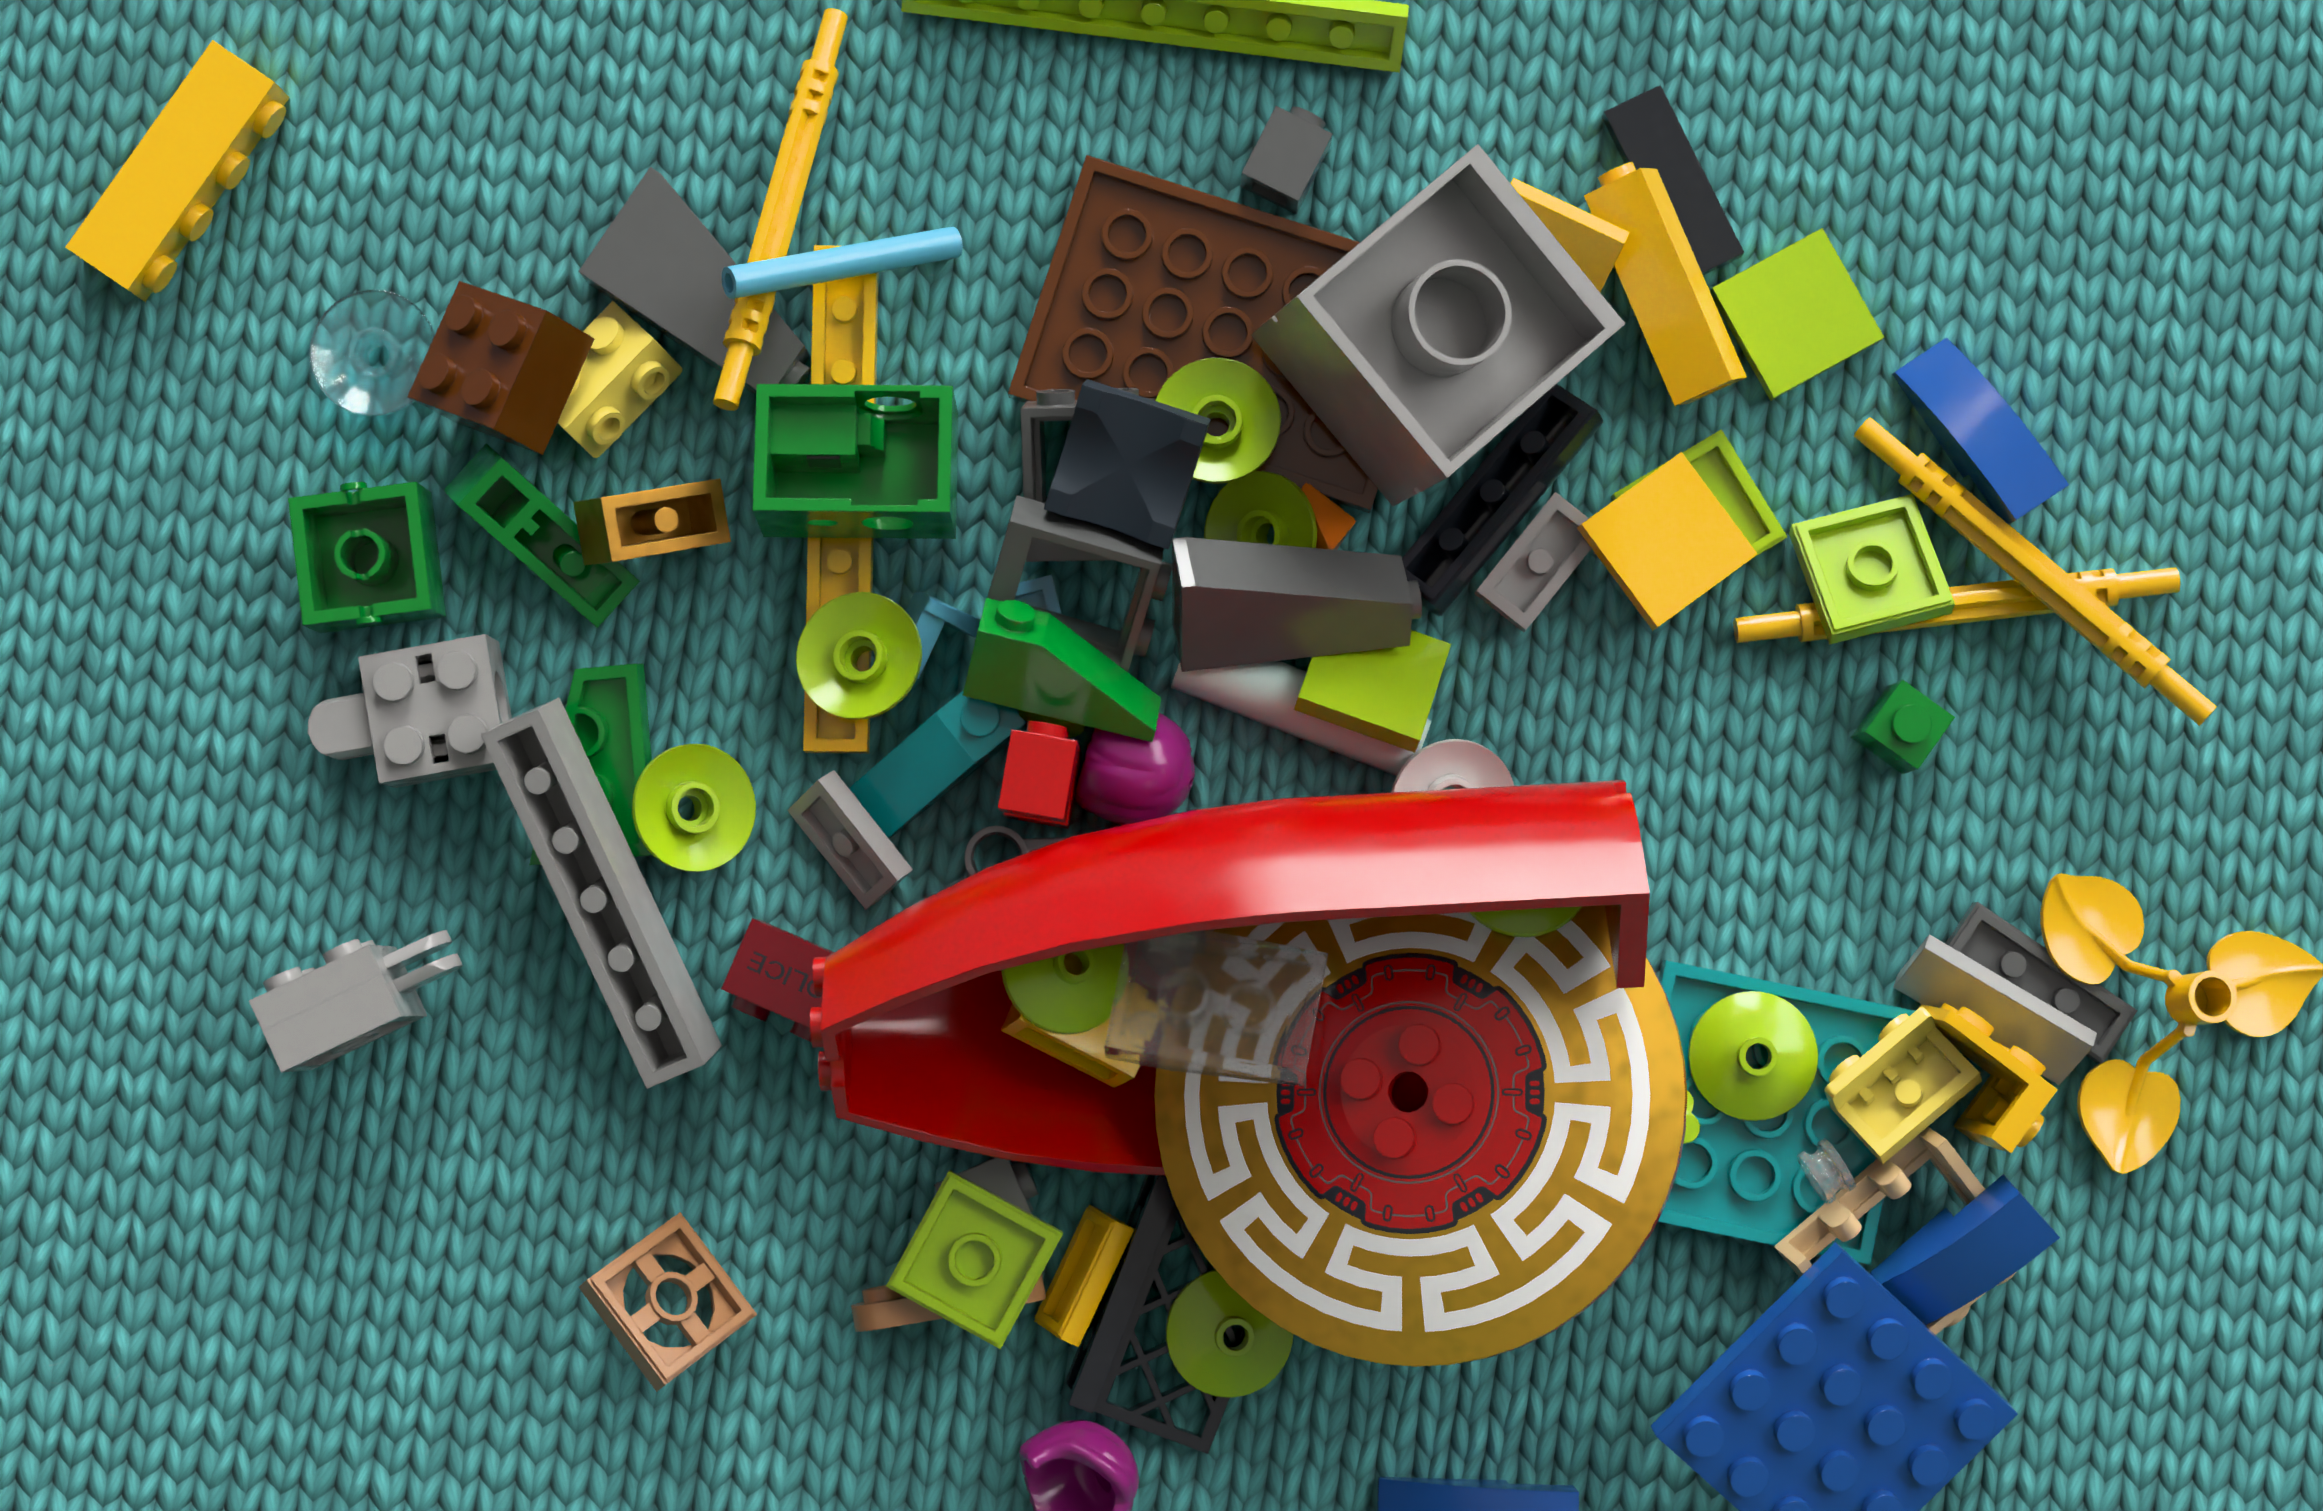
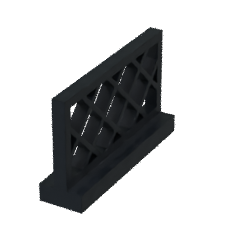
M1145 1175L1127 1221V1225L1134 1228V1231L1076 1351L1060 1394L1071 1406L1092 1414L1093 1411L1208 1454L1230 1397L1211 1396L1200 1391L1207 1406V1411L1198 1434L1175 1426L1165 1403L1196 1388L1186 1381L1161 1393L1148 1361L1168 1353L1166 1342L1143 1352L1134 1332L1140 1315L1162 1305L1168 1315L1172 1306L1171 1301L1175 1300L1180 1291L1189 1283L1186 1282L1166 1291L1158 1272L1164 1254L1187 1244L1199 1275L1208 1272L1195 1240L1187 1229L1173 1199L1166 1175ZM1177 1222L1182 1235L1170 1240ZM1154 1282L1159 1295L1146 1301ZM1241 1325L1236 1337L1231 1326L1224 1332L1230 1347L1240 1345L1245 1337V1332ZM1130 1342L1135 1356L1122 1361ZM1140 1365L1153 1397L1130 1408L1108 1401L1107 1398L1116 1376ZM1158 1407L1163 1421L1143 1413Z

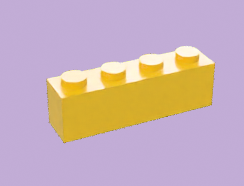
M212 40L65 248L146 302L152 292H160L170 282L177 269L175 259L189 240L191 242L196 241L207 230L214 214L211 208L225 189H233L243 179L250 165L248 156L262 137L264 139L269 138L279 128L286 115V107L284 105L290 97L273 80Z

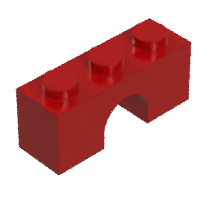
M1028 721L1026 732L1011 729L998 809L1004 812L1006 818L1069 829L1082 753L1078 741L1070 739L1067 727L1039 721Z

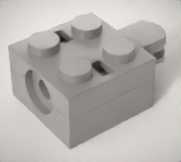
M486 634L359 656L358 660L364 693L324 700L313 708L308 719V735L312 744L320 753L338 760L374 754L379 784L393 788L497 770L480 734L512 718L499 641ZM447 756L449 758V761L435 763L434 761L436 758Z
M443 930L433 933L398 950L395 946L375 945L373 940L360 943L359 939L351 940L325 952L322 956L326 965L317 969L312 967L301 971L300 967H295L265 980L263 985L266 993L249 1000V1003L280 1071L313 1070L426 1017L427 1013L416 989L458 970L463 964L458 953L435 960L409 973L406 970V966L450 945L452 940L448 931Z

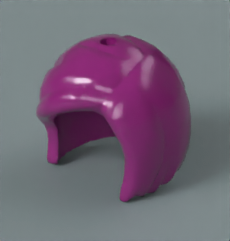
M1161 713L1158 714L1153 742L1095 728L1091 734V741L1087 746L1085 761L1082 764L1075 792L1078 805L1087 812L1120 825L1170 815L1183 804L1194 781L1195 766L1188 737L1173 720Z
M1069 1420L1044 1429L1030 1437L1020 1446L1019 1457L1033 1511L1132 1510L1139 1485L1138 1467L1128 1446L1110 1429L1092 1421Z

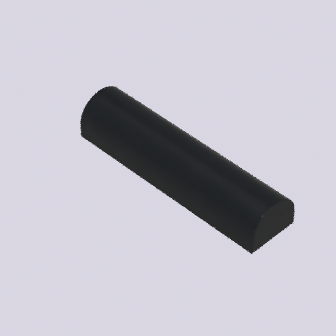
M1555 384L1522 414L1402 557L1407 581L1417 580L1419 584L1423 607L1437 616H1442L1602 425L1603 419L1598 410L1558 384Z

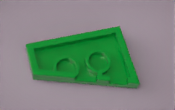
M636 663L575 669L565 710L633 856H650L652 854L644 846L637 833L632 813L633 795L637 781L645 767L652 761L644 664ZM533 848L529 865H541Z

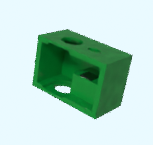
M756 385L752 510L763 537L956 539L958 411L953 386ZM879 397H897L911 400L914 403L901 406H885L874 404L867 400Z

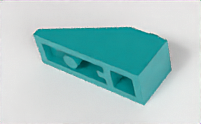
M962 691L929 717L849 789L855 794L859 802L888 839H890L1009 745L1011 729L1027 730L1026 722L1014 708L962 696Z

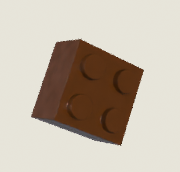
M459 281L407 397L457 424L543 455L595 338L547 310Z

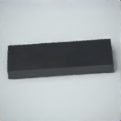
M1661 85L1604 111L1602 119L1624 164L1633 162L1636 170L1639 168H1654L1658 170L1702 274L1705 275L1741 258L1744 251Z

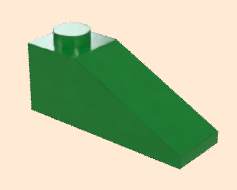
M487 443L444 489L447 495L463 511L597 628L640 582L618 561L584 565L577 524Z
M986 598L962 696L1153 742L1161 703L1159 695L1050 613L1035 610L1030 605L1017 600L998 601Z

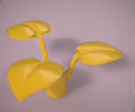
M2056 874L2048 882L2042 899L2040 911L2042 937L2047 952L2057 968L2071 979L2087 985L2104 982L2111 975L2115 965L2126 972L2162 981L2168 986L2165 993L2167 1011L2178 1022L2175 1030L2139 1057L2135 1067L2124 1060H2107L2090 1070L2081 1082L2077 1096V1112L2082 1128L2107 1166L2118 1174L2131 1172L2150 1161L2168 1141L2179 1119L2181 1099L2178 1086L2173 1078L2167 1074L2147 1072L2152 1062L2183 1038L2193 1036L2197 1025L2224 1021L2231 1029L2247 1037L2271 1036L2289 1025L2300 1011L2310 991L2323 977V964L2307 951L2282 938L2255 931L2235 932L2218 940L2207 955L2206 965L2208 971L2181 975L2177 970H2164L2134 962L2125 955L2135 950L2141 943L2144 934L2142 909L2130 891L2117 882L2103 877Z

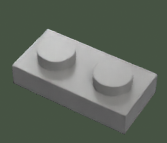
M1555 492L1474 594L1524 633L1592 549L1577 529L1589 518Z
M835 770L818 779L787 810L865 910L880 901L913 871L896 846L888 839Z

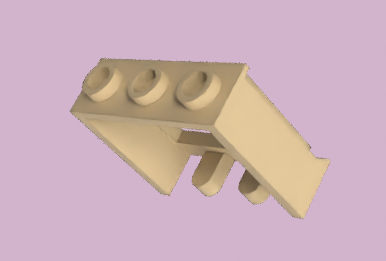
M1927 1127L1884 1164L1878 1159L1875 1160L1778 1242L1774 1248L1800 1278L1812 1266L1810 1260L1836 1238L1843 1242L1854 1238L1862 1228L1858 1219L1884 1197L1888 1196L1890 1199H1898L1905 1195L1912 1185L1908 1177L1929 1159L1965 1206L1981 1194L1985 1188L1949 1141ZM2015 1273L2012 1274L2011 1276H2009L2008 1278H2006L2004 1281H2002V1282L1999 1283L1998 1285H2001V1284L2005 1283L2006 1281H2008L2009 1279H2011V1278L2015 1275ZM1981 1296L1926 1326L1937 1335L1944 1328L1951 1327L1960 1322L1969 1312L1970 1306Z

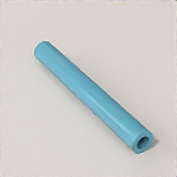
M952 226L733 265L723 268L722 286L727 297L735 299L954 259L962 254V238L959 231Z

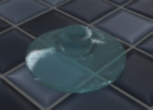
M364 290L352 293L330 306L314 329L310 343V363L313 375L325 395L349 412L363 416H384L396 413L415 402L407 396L432 343L435 332L425 314L414 303L401 295L385 290ZM377 347H386L389 351L388 362L379 368L371 367L369 364L371 351Z

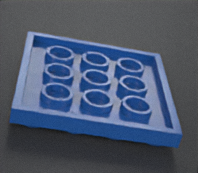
M1835 1242L1651 1425V1428L1659 1440L1739 1511H1920L2018 1413L2010 1403Z

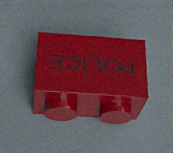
M752 918L721 990L735 995L731 1007L752 1017L767 1022L772 1011L793 1020L794 1024L790 1033L811 1042L810 1009L811 1007H821L822 997H816L814 992L813 959L814 957H828L834 952L762 920Z

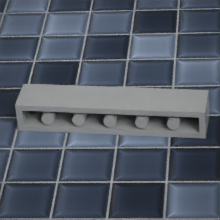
M560 697L504 721L480 734L646 1088L648 1089L705 1065L722 1047V1044Z

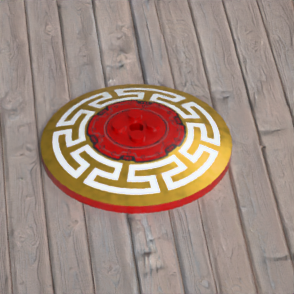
M1605 905L1582 906L1579 912L1561 928L1534 937H1515L1495 932L1478 922L1469 912L1280 922L1214 929L1191 962L1175 994L1161 1039L1154 1094L1157 1138L1162 1165L1173 1199L1197 1245L1226 1283L1254 1309L1278 1326L1316 1346L1347 1357L1374 1363L1414 1367L1455 1365L1487 1359L1521 1348L1554 1332L1585 1311L1609 1290L1631 1265L1652 1234L1668 1201L1679 1168L1686 1131L1687 1114L1685 1060L1678 1027L1668 998L1647 957L1644 987H1616ZM1405 1074H1418L1426 1082L1428 1088L1427 1099L1418 1110L1403 1112L1393 1102V1086Z

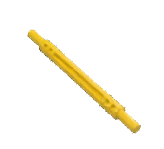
M834 8L824 10L811 59H807L802 63L800 79L796 84L794 100L790 105L788 121L747 263L787 256L822 128L827 119L828 107L832 101L833 89L839 76L835 63L848 21V16L841 10ZM777 291L735 298V306L731 312L729 327L723 340V345L728 350L713 399L715 406L728 411L738 409L752 357L758 356L761 353L764 334L767 332L769 316L774 307Z
M1871 417L1859 427L1854 437L1900 475L1898 482L1903 487L1908 489L1915 497L2007 572L2144 689L2150 684L2199 726L2217 708L2214 703L2167 665L2171 660L2168 656L2103 604L1924 453H1921L1919 456L1915 455Z
M2176 567L2116 574L2113 568L2068 573L2107 607L2117 606L2119 599L2178 593L2180 591V575ZM2016 580L1949 587L1955 602L1952 614L1877 633L2050 614L2054 612ZM1814 603L1796 604L1795 611L1734 618L1733 621L1734 636L1737 643L1798 636L1800 642L1827 639Z

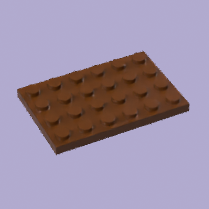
M1086 155L1008 391L1009 398L1026 403L1027 401H1037L1036 391L1072 389L1075 390V400H1078L1082 384L1089 379L1114 388L1139 389V396L1154 398V401H1156L1159 391L1168 378L1185 365L1206 358L1236 360L1250 366L1266 379L1272 387L1280 407L1281 427L1277 444L1267 461L1256 471L1280 474L1293 481L1300 489L1307 482L1333 502L1370 513L1378 488L1251 336L1254 331L1360 242ZM1212 418L1207 433L1212 436H1221L1227 432L1229 426L1221 418Z

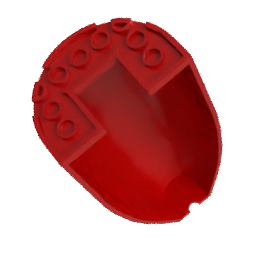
M1624 780L1280 798L1196 809L1066 838L987 867L904 909L828 957H814V992L816 997H822L821 1007H811L810 1035L813 1048L824 1047V1051H819L818 1054L820 1090L832 1091L836 1118L927 1143L1005 1160L1091 1172L1166 1175L1162 1165L1156 1132L1154 1098L1156 1068L1164 1026L1182 980L1175 985L1167 984L1142 954L1138 941L1194 931L1280 922L1605 905L1616 987H1644L1650 891L1640 829L1632 795L1626 792V782ZM1123 944L1129 963V981L1143 987L1149 994L1148 1000L1164 1007L1135 1078L1114 1088L1001 1031L1012 1005L1004 987L1001 970L1072 952ZM1414 1073L1401 1076L1395 1082L1392 1089L1393 1102L1403 1112L1418 1110L1424 1105L1428 1096L1426 1082L1420 1075Z

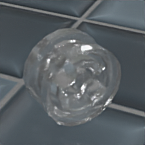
M1824 1138L1817 1143L1818 1149L1815 1153L1808 1154L1803 1151L1797 1155V1160L1817 1194L1829 1205L1836 1200L1835 1194L1838 1190L1845 1189L1847 1192H1850L1856 1188V1183L1841 1156L1832 1144Z

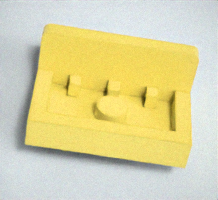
M614 301L583 330L584 333L595 338L557 422L593 458L600 457L682 373V367Z
M1920 1007L1910 1016L1901 1014L1890 1021L1879 1034V1042L1862 1057L1853 1055L1845 1059L1834 1069L1829 1077L1830 1083L1824 1089L1831 1109L1882 1164L1982 1082L1980 1072L1936 1028L1933 1016L1924 1007Z

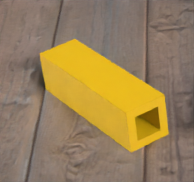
M1630 162L1599 176L1598 180L1601 187L1584 195V198L1592 215L1630 232L1614 267L1674 406L1692 403L1747 378L1658 170L1654 168H1639L1636 170L1633 162Z

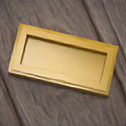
M1089 1205L1078 1224L1046 1292V1299L1042 1301L1034 1321L1060 1340L1079 1347L1132 1236L1134 1228L1111 1214Z

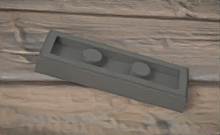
M1979 902L1971 904L1945 943L2095 1031L2097 1035L2094 1046L2086 1056L2096 1063L2104 1062L2137 1012L2135 1008L2101 985H2087L2066 976L2054 964L2045 947Z

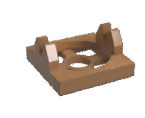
M681 1212L579 1286V1289L656 1392L757 1315ZM653 1256H670L687 1263L693 1270L686 1276L677 1272L665 1273ZM634 1268L648 1287L645 1294L646 1305L630 1316L625 1310L623 1290L627 1276ZM672 1282L684 1291L687 1297V1307L683 1314L672 1315L665 1312L659 1306L656 1298L659 1284ZM704 1286H706L710 1294L712 1308L708 1329L695 1313L698 1304L697 1292ZM656 1322L666 1325H677L691 1345L685 1347H663L649 1341L643 1332Z

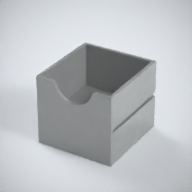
M1477 144L1254 331L1251 336L1390 504L1395 506L1448 478L1624 326L1625 322L1484 150Z

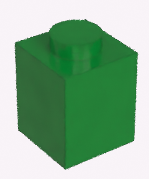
M1902 679L1886 687L1851 738L1901 774H1905L1919 769L1955 717Z

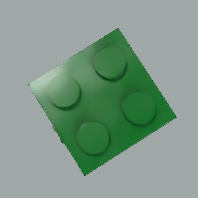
M351 482L341 484V491L288 498L303 626L318 633H327L446 617L432 492L417 482L367 488V483ZM349 490H359L356 492H349Z

